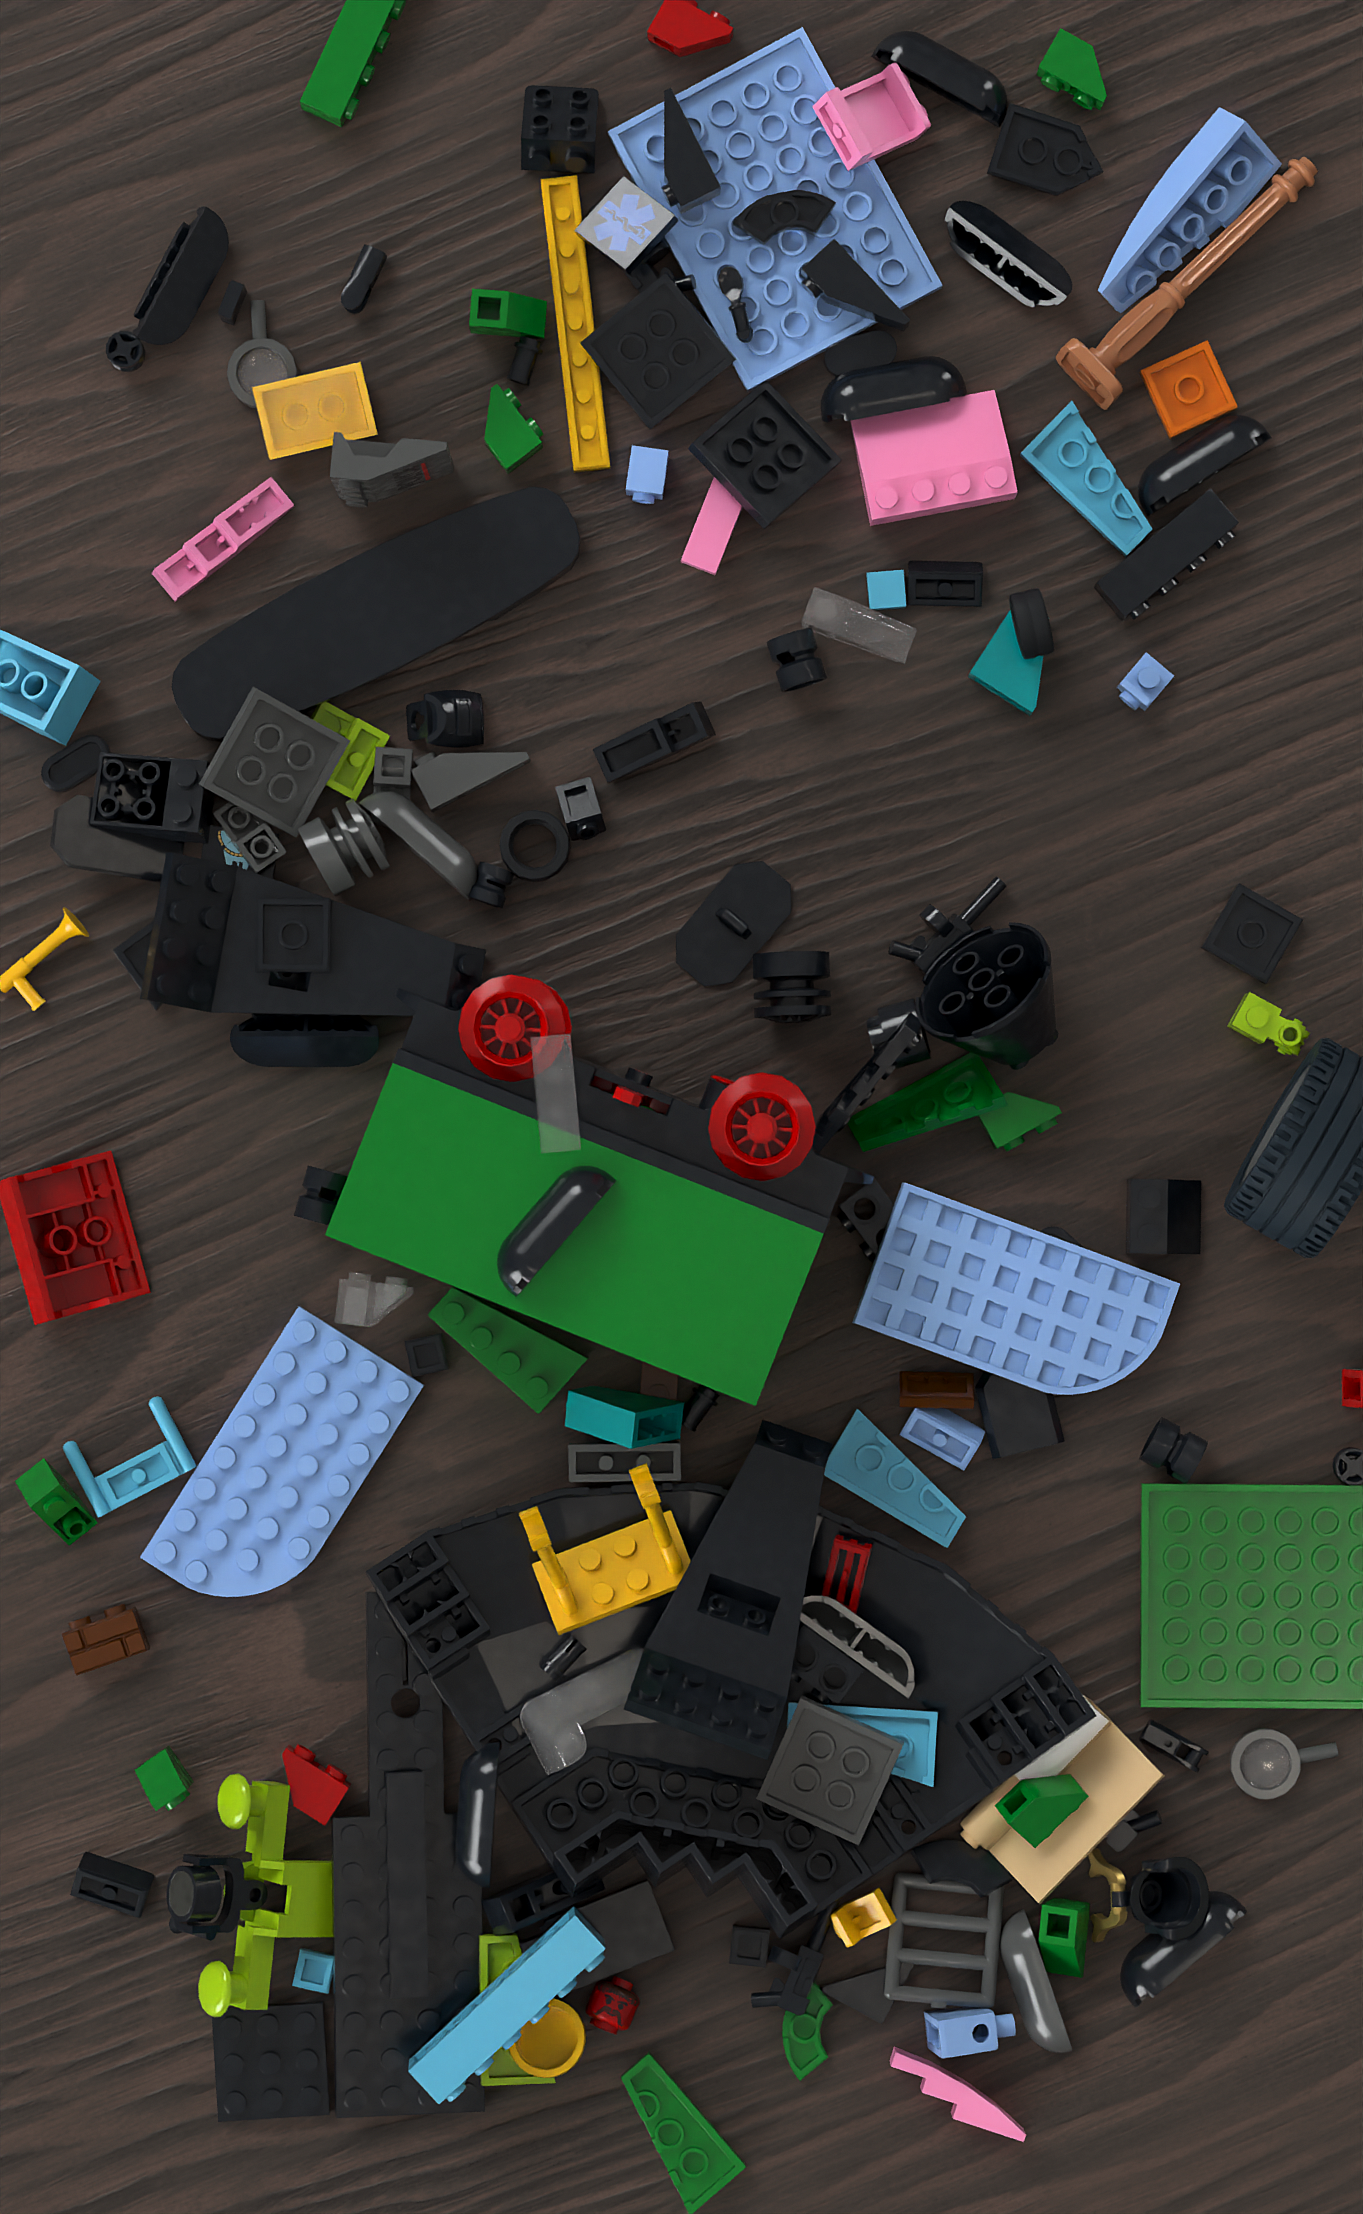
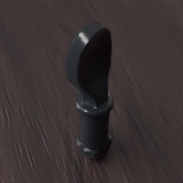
M726 266L720 271L719 286L722 293L731 301L732 305L728 307V310L731 311L737 338L743 343H748L753 338V329L750 327L746 313V303L740 301L744 289L743 278L733 266Z

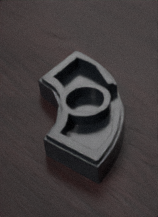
M792 190L766 195L745 208L735 219L733 225L763 245L774 235L786 230H803L816 235L835 207L836 202L818 193L804 190Z
M938 1840L919 1845L911 1851L912 1856L930 1884L942 1880L959 1881L971 1887L980 1898L1008 1884L1014 1878L993 1854L981 1847L975 1849L967 1842Z

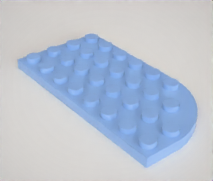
M902 1182L852 1323L1041 1392L1058 1395L1082 1394L1116 1383L1137 1369L1149 1357L1162 1337L1180 1283Z
M298 1306L140 1558L187 1588L213 1596L242 1597L254 1595L276 1588L291 1580L307 1568L316 1558L424 1387V1384Z

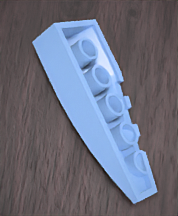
M1219 107L1175 159L1152 190L1129 226L1098 288L1101 295L1117 312L1122 313L1157 284L1156 279L1165 271L1169 270L1172 272L1183 263L1181 258L1193 248L1201 249L1210 241L1208 236L1220 226L1226 228L1236 220L1282 165L1245 120Z

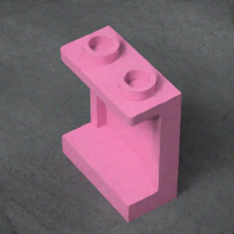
M896 62L888 65L881 73L841 91L838 87L827 91L812 106L848 171L917 140L931 127L926 109L917 100L910 87L907 75L901 71Z

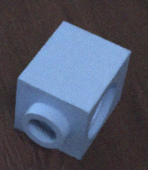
M632 445L626 483V495H632V501L654 504L655 499L663 500L669 450Z

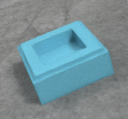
M904 570L866 573L869 611L906 608Z
M301 1948L292 1986L328 1994L333 1977V1955Z

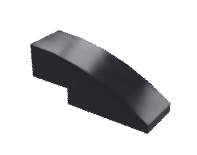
M692 702L594 748L593 752L607 783H610L715 736L716 733L702 702Z

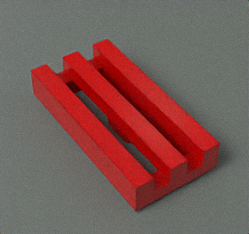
M836 1535L821 1595L830 1597L841 1549L847 1550L836 1600L856 1614L872 1544L865 1543L861 1545L858 1544V1540L851 1539L847 1541L844 1540V1536ZM855 1553L861 1554L848 1606L844 1604Z

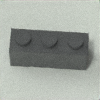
M680 1441L661 1442L633 1449L613 1442L568 1444L569 1482L632 1481L628 1470L646 1463L653 1481H681Z

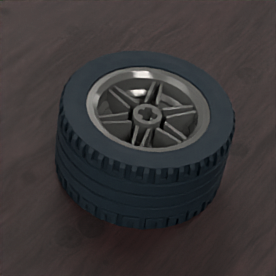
M1321 1038L1313 1046L1293 1075L1251 1146L1224 1203L1227 1214L1240 1221L1243 1220L1244 1224L1259 1230L1260 1233L1272 1240L1276 1239V1242L1288 1249H1292L1304 1258H1314L1322 1251L1363 1190V1057H1359L1357 1053L1346 1047L1342 1048L1340 1044L1329 1038Z

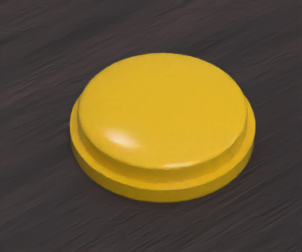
M557 1999L549 2001V2011L538 2022L532 2024L529 2020L521 2028L520 2033L522 2036L509 2048L515 2063L522 2070L536 2077L552 2078L568 2072L577 2064L584 2051L586 2033L582 2019L570 2005Z

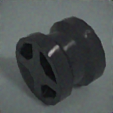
M130 331L114 333L106 344V354L112 365L122 372H132L142 366L146 352L141 340Z
M1347 1447L1336 1453L1333 1458L1332 1469L1337 1479L1350 1485L1363 1483V1450Z

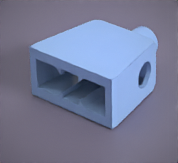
M974 2007L924 2011L928 2049L942 2059L997 2050V2038L1015 2036L1016 2033L1012 2013L995 2015L994 2011L989 2008ZM978 2025L977 2031L972 2034L974 2027Z

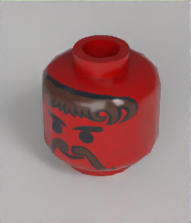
M613 1976L611 1982H597L585 2009L587 2015L591 2017L589 2023L614 2035H617L618 2030L625 2031L629 2029L640 2005L639 1997L631 1992L634 1985L616 1976Z

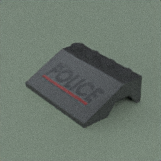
M334 432L330 479L339 498L346 500L345 505L368 507V502L377 503L451 474L454 470L447 442L401 438L397 444L347 440L342 433Z

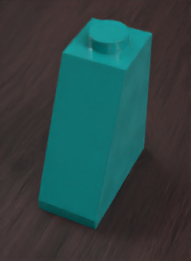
M1011 610L970 671L968 677L1030 716L1037 705L1043 656L1031 659L1023 658L1017 641Z
M599 1386L582 1387L568 1390L565 1426L633 1449L680 1439L684 1403Z

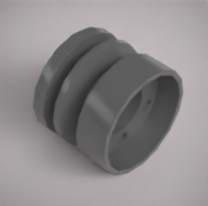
M353 798L345 802L352 816L349 820L345 821L336 807L332 809L336 827L329 829L324 821L317 817L298 828L307 849L334 896L356 885L352 872L353 867L358 865L369 878L374 876L367 862L368 859L374 857L382 871L390 867L387 861L385 844L368 813L360 808Z

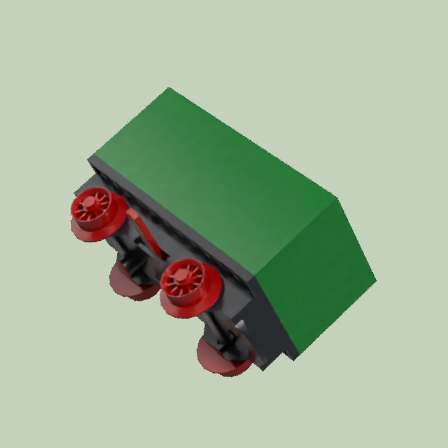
M516 975L492 978L475 989L460 1010L398 988L395 994L396 997L413 1009L415 1015L402 1048H398L325 1235L756 1406L830 1220L829 1217L843 1182L873 1184L876 1178L869 1173L813 1150L812 1144L816 1128L812 1107L800 1088L783 1076L764 1072L741 1076L736 1081L722 1076L711 1075L710 1077L716 1080L709 1079L700 1104L697 1105L650 1086L653 1076L629 1067L624 1076L573 1056L568 1048L572 1031L568 1007L556 990L538 979ZM579 1166H592L609 1173L617 1181L518 1296L515 1297L503 1285L497 1271V1255L506 1237L564 1172Z

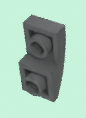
M228 802L212 814L255 873H258L287 852L266 822L232 802Z

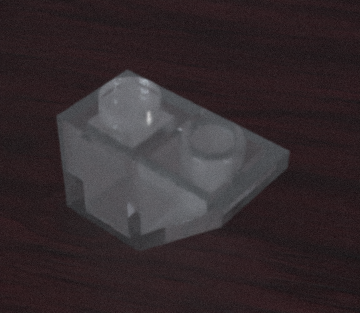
M349 1272L348 1279L342 1278L339 1280L335 1323L374 1327L415 1294V1287L407 1286V1278L386 1276L385 1283L370 1282L371 1274Z

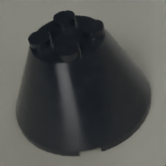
M1009 922V928L993 930L991 926H987L972 932L942 953L929 968L922 980L925 987L921 998L916 997V1014L924 1029L937 1039L999 1064L1009 1065L1013 1070H1018L1025 1067L1031 1058L1039 1054L1046 1046L1052 1045L1058 1038L1050 947L1041 933L1029 925Z

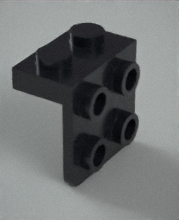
M538 85L526 87L521 132V170L574 173L595 172L599 93L596 89Z

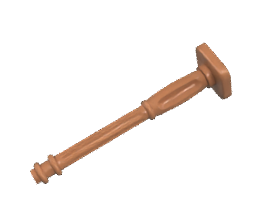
M1302 157L1299 160H1289V169L1282 176L1279 174L1274 175L1271 181L1272 185L1169 283H1161L1158 290L1143 299L1125 314L1105 335L1096 348L1091 347L1088 349L1081 341L1072 338L1060 349L1056 355V360L1060 367L1100 408L1107 410L1123 391L1122 385L1115 377V369L1144 348L1165 327L1176 311L1184 307L1185 299L1287 202H1296L1298 200V192L1304 186L1312 187L1314 185V176L1318 171L1309 159Z

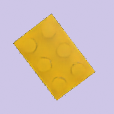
M361 362L252 387L269 460L333 445L334 432L342 433L347 440H357L378 435Z

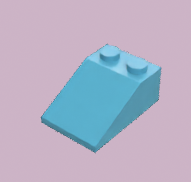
M0 630V713L66 746L100 680L81 666Z

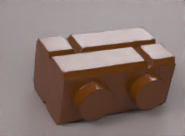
M125 1603L103 1610L105 1618L92 1622L89 1615L68 1623L71 1630L62 1633V1637L77 1676L150 1649L136 1607L126 1609Z

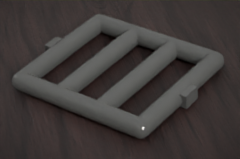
M905 1872L895 1874L891 1910L897 1921L889 1926L884 1984L885 1997L889 2000L931 2003L932 2008L946 2009L947 2005L984 2009L992 2008L996 1997L1004 1886L988 1894L987 1918L906 1910L908 1888L968 1894L977 1893L971 1887L959 1881L942 1880L930 1884L924 1874ZM904 1925L986 1933L984 1955L903 1948ZM901 1963L983 1970L981 1993L899 1985Z

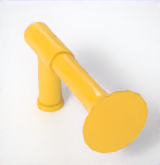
M63 907L64 918L59 927L0 976V990L6 993L14 986L30 1004L33 1011L40 1008L46 1000L38 994L25 976L69 938L76 935L89 937L83 924L65 907Z

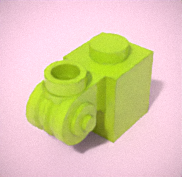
M1251 992L1244 994L1227 1027L1258 1044L1264 1043L1266 1038L1275 1042L1274 1045L1278 1047L1277 1051L1283 1055L1293 1054L1298 1056L1301 1051L1300 1047L1304 1045V1040L1310 1035V1032L1305 1030L1306 1027L1302 1025L1303 1022L1298 1019L1292 1021L1279 1016L1282 1009Z

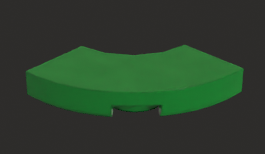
M815 1981L808 1996V1999L811 2001L806 2013L799 2016L785 2010L783 2018L782 2037L785 2054L791 2069L799 2081L828 2058V2054L821 2043L820 2027L824 2015L833 2003L821 1991V1988Z

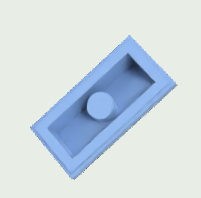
M914 1408L899 1435L964 1471L980 1446L985 1431L946 1408Z

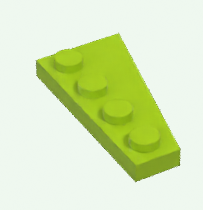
M516 1933L479 1935V1994L522 1955ZM502 2046L494 2053L492 2057L494 2062L480 2075L481 2086L556 2083L554 2077H536L522 2070L513 2060L509 2049L505 2050Z

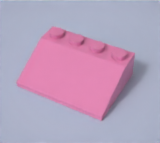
M995 390L950 398L949 402L850 420L870 526L1015 499L1018 493Z

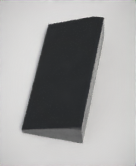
M909 561L908 605L982 607L983 566L981 562Z
M85 1852L77 1868L70 1895L141 1918L154 1880V1874L90 1852Z

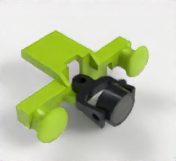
M239 1773L229 1775L221 1784L217 1797L218 1812L222 1822L230 1829H240L248 1819L246 1852L252 1853V1861L242 1863L239 1858L229 1855L183 1854V1862L193 1864V1866L176 1867L168 1879L166 1889V1901L171 1914L169 1927L173 1933L185 1932L211 1941L216 1937L217 1933L232 1932L237 1926L239 1919L245 1920V1926L238 1925L233 1971H229L221 1961H212L204 1968L200 1975L198 1983L199 2000L204 2011L212 2017H221L227 2011L229 2005L244 2010L268 2009L275 1937H333L332 1861L283 1860L290 1785L275 1781H252V1785H249L245 1777ZM222 1865L225 1872L224 1902L219 1917L216 1921L210 1923L216 1917L222 1899L220 1878L216 1870L211 1866ZM264 1880L287 1885L285 1913H277L261 1908L268 1896Z

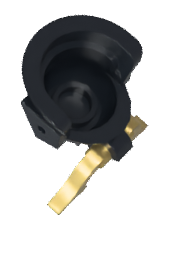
M1098 1848L1093 1849L1088 1854L1091 1863L1089 1876L1091 1878L1101 1875L1105 1876L1109 1882L1111 1892V1911L1109 1917L1107 1918L1102 1913L1091 1915V1921L1094 1925L1092 1933L1093 1942L1103 1941L1110 1929L1125 1923L1128 1914L1126 1911L1127 1906L1131 1907L1134 1918L1145 1924V1933L1160 1934L1162 1937L1170 1940L1187 1938L1196 1932L1202 1924L1209 1905V1888L1202 1869L1191 1859L1172 1857L1142 1861V1870L1130 1879L1129 1889H1125L1126 1880L1122 1871L1109 1864L1103 1858Z

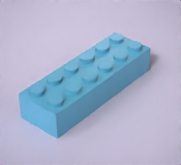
M573 1906L409 2059L408 2072L438 2104L445 2099L452 2102L464 2091L466 2079L473 2072L477 2076L481 2075L494 2062L492 2057L501 2046L505 2050L509 2049L522 2036L520 2033L521 2028L529 2020L532 2024H535L549 2011L548 2005L550 2000L556 1995L563 1998L576 1986V1976L581 1971L586 1969L588 1972H591L605 1958L603 1953L606 1949L604 1938Z

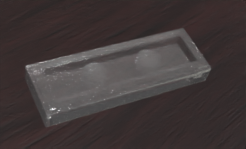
M571 1035L530 1037L541 1153L581 1150Z

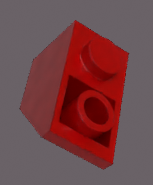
M664 0L647 31L649 41L678 57L730 43L733 38V27L729 25L730 20L720 13L711 11L708 14L698 9V3L695 0Z
M297 1744L295 1748L288 1745L282 1753L288 1784L290 1785L293 1806L325 1826L351 1783L345 1780L348 1775L332 1764L325 1768L314 1761L316 1754L300 1744Z

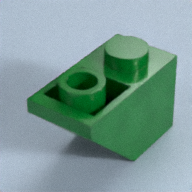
M1060 28L1040 63L1036 75L1042 78L1040 82L1047 88L1056 92H1060L1062 89L1073 95V101L1088 110H1092L1095 107L1101 110L1107 94L1093 46Z
M472 288L469 320L470 331L474 334L511 337L524 336L544 339L547 301L509 291Z
M496 384L491 388L484 441L486 447L506 473L509 474L543 448L542 441L539 438L544 434L531 417L525 420L517 409L522 405L509 388L503 391Z
M1006 1092L1003 1095L1008 1106L977 1116L994 1149L1003 1146L1007 1152L1024 1143L1025 1139L1022 1135L1035 1128L1038 1134L1058 1124L1055 1117L1062 1112L1059 1106Z
M44 1458L15 1480L30 1508L69 1546L98 1523L67 1481Z
M167 1746L135 1769L138 1779L155 1811L163 1806L169 1811L190 1795L187 1789L194 1781L170 1746Z
M1071 1774L1022 1779L995 1807L1006 1822L1036 1848L1071 1813L1075 1812L1089 1796Z
M1054 1897L1042 1904L1039 1946L1046 1972L1083 1977L1090 1903Z

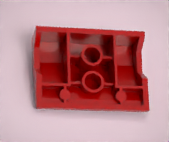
M111 1150L0 1180V1202L35 1325L151 1293Z

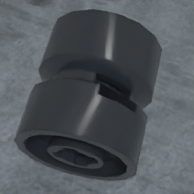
M812 628L793 631L767 641L772 662L779 664L776 676L781 692L797 690L827 679L821 658L814 656V652L818 647Z
M307 1166L302 1184L307 1191L306 1194L299 1196L294 1216L329 1225L348 1176ZM321 1187L331 1189L329 1200L318 1197Z
M1161 1417L1150 1433L1141 1451L1139 1460L1156 1469L1165 1466L1167 1475L1186 1484L1200 1463L1208 1441L1191 1432L1185 1435L1181 1434L1180 1426Z

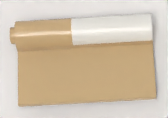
M1085 1695L1083 1697L1097 1716L1030 1766H1027L1002 1783L997 1790L985 1797L960 1822L964 1829L960 1834L965 1841L975 1849L981 1845L989 1850L1039 1904L1053 1892L1165 1776L1110 1718ZM1071 1774L1089 1797L1036 1848L1016 1832L995 1807L1022 1779Z

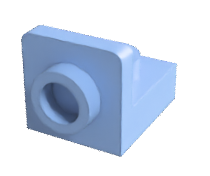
M1146 652L1116 688L1122 692L1119 695L1120 699L1134 710L1140 707L1145 711L1174 675Z

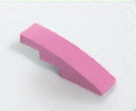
M270 477L215 517L212 524L184 543L181 550L153 570L152 575L176 602L262 535L294 507V504L274 479Z
M715 477L681 559L682 563L713 575L717 573L727 544L743 509V506Z
M897 2047L893 2048L889 2060L891 2067L923 2077L920 2085L922 2093L954 2103L951 2110L953 2119L1024 2142L1026 2137L1024 2128L996 2102L970 2083L927 2059Z

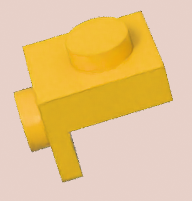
M880 1887L845 1902L830 1915L835 1933L843 1940L847 1948L855 1945L862 1938L891 1926L897 1921Z

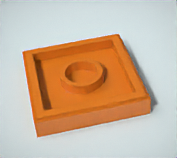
M1208 340L1144 368L1139 372L1169 439L1238 408Z

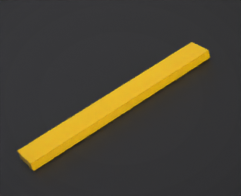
M577 175L541 179L573 470L576 473L610 469L599 366L580 344L581 341L595 331L585 241L579 238L574 231L582 222Z

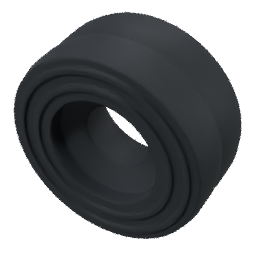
M1039 588L1009 595L1012 620L1023 658L1031 659L1054 652L1050 622Z

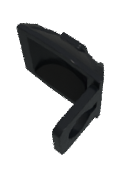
M466 690L435 691L424 694L423 701L410 703L406 707L407 734L410 741L426 738V743L452 748L484 744V714L480 693ZM418 711L420 715H424V723L421 724L419 731L415 723Z

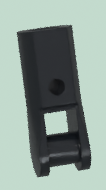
M364 244L352 270L351 277L341 293V303L352 314L360 313L365 308L372 291L371 288L374 287L387 259L386 253Z
M1152 1719L1147 1722L1139 1738V1742L1197 1773L1200 1770L1197 1766L1201 1758L1209 1753L1200 1745ZM1182 1743L1190 1747L1184 1759L1176 1755Z

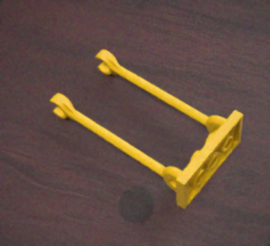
M647 1463L628 1471L641 1505L646 1510L649 1519L555 1555L538 1507L535 1506L519 1512L533 1552L537 1551L541 1561L533 1563L532 1567L558 1635L676 1590L691 1562L671 1510L662 1512L659 1504L661 1499Z

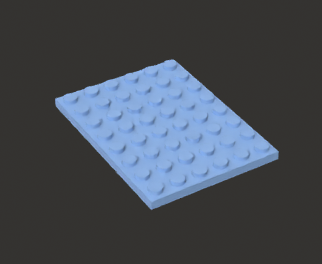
M803 27L675 95L721 186L720 195L680 214L676 205L670 207L661 189L662 186L666 185L664 182V101L608 131V135L634 184L672 212L678 219V222L664 236V239L670 246V250L684 276L694 275L696 289L692 291L712 328L736 357L732 365L747 392L757 388L762 382L772 380L826 351L827 348L840 341L852 337L878 323L828 304L820 296L814 299L802 286L801 282L804 279L801 276V269L833 239L847 251L901 310L936 292L943 286L875 160H871L848 171L812 106L827 91L834 89L835 86ZM792 190H804L818 193L836 202L835 207L816 235L803 230H786L774 235L763 245L733 225L735 219L745 208L766 195ZM726 266H733L743 278L744 289L740 301L746 303V313L750 327L753 329V338L748 343H743L737 338L731 311L728 310V307L732 305L731 301L722 293L719 286L720 271Z

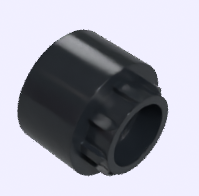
M914 998L878 1008V1015L867 1020V1029L874 1053L887 1041L910 1012L917 1017L915 1010L916 1001ZM920 1025L917 1033L921 1037L908 1054L902 1052L895 1060L898 1063L895 1069L932 1059L926 1032L922 1025Z

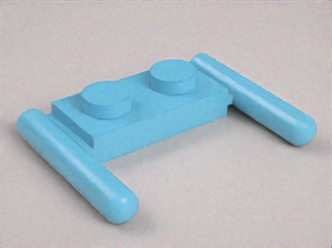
M161 1397L151 1398L149 1407L167 1441L95 1478L75 1441H68L64 1444L63 1451L98 1518L197 1467Z

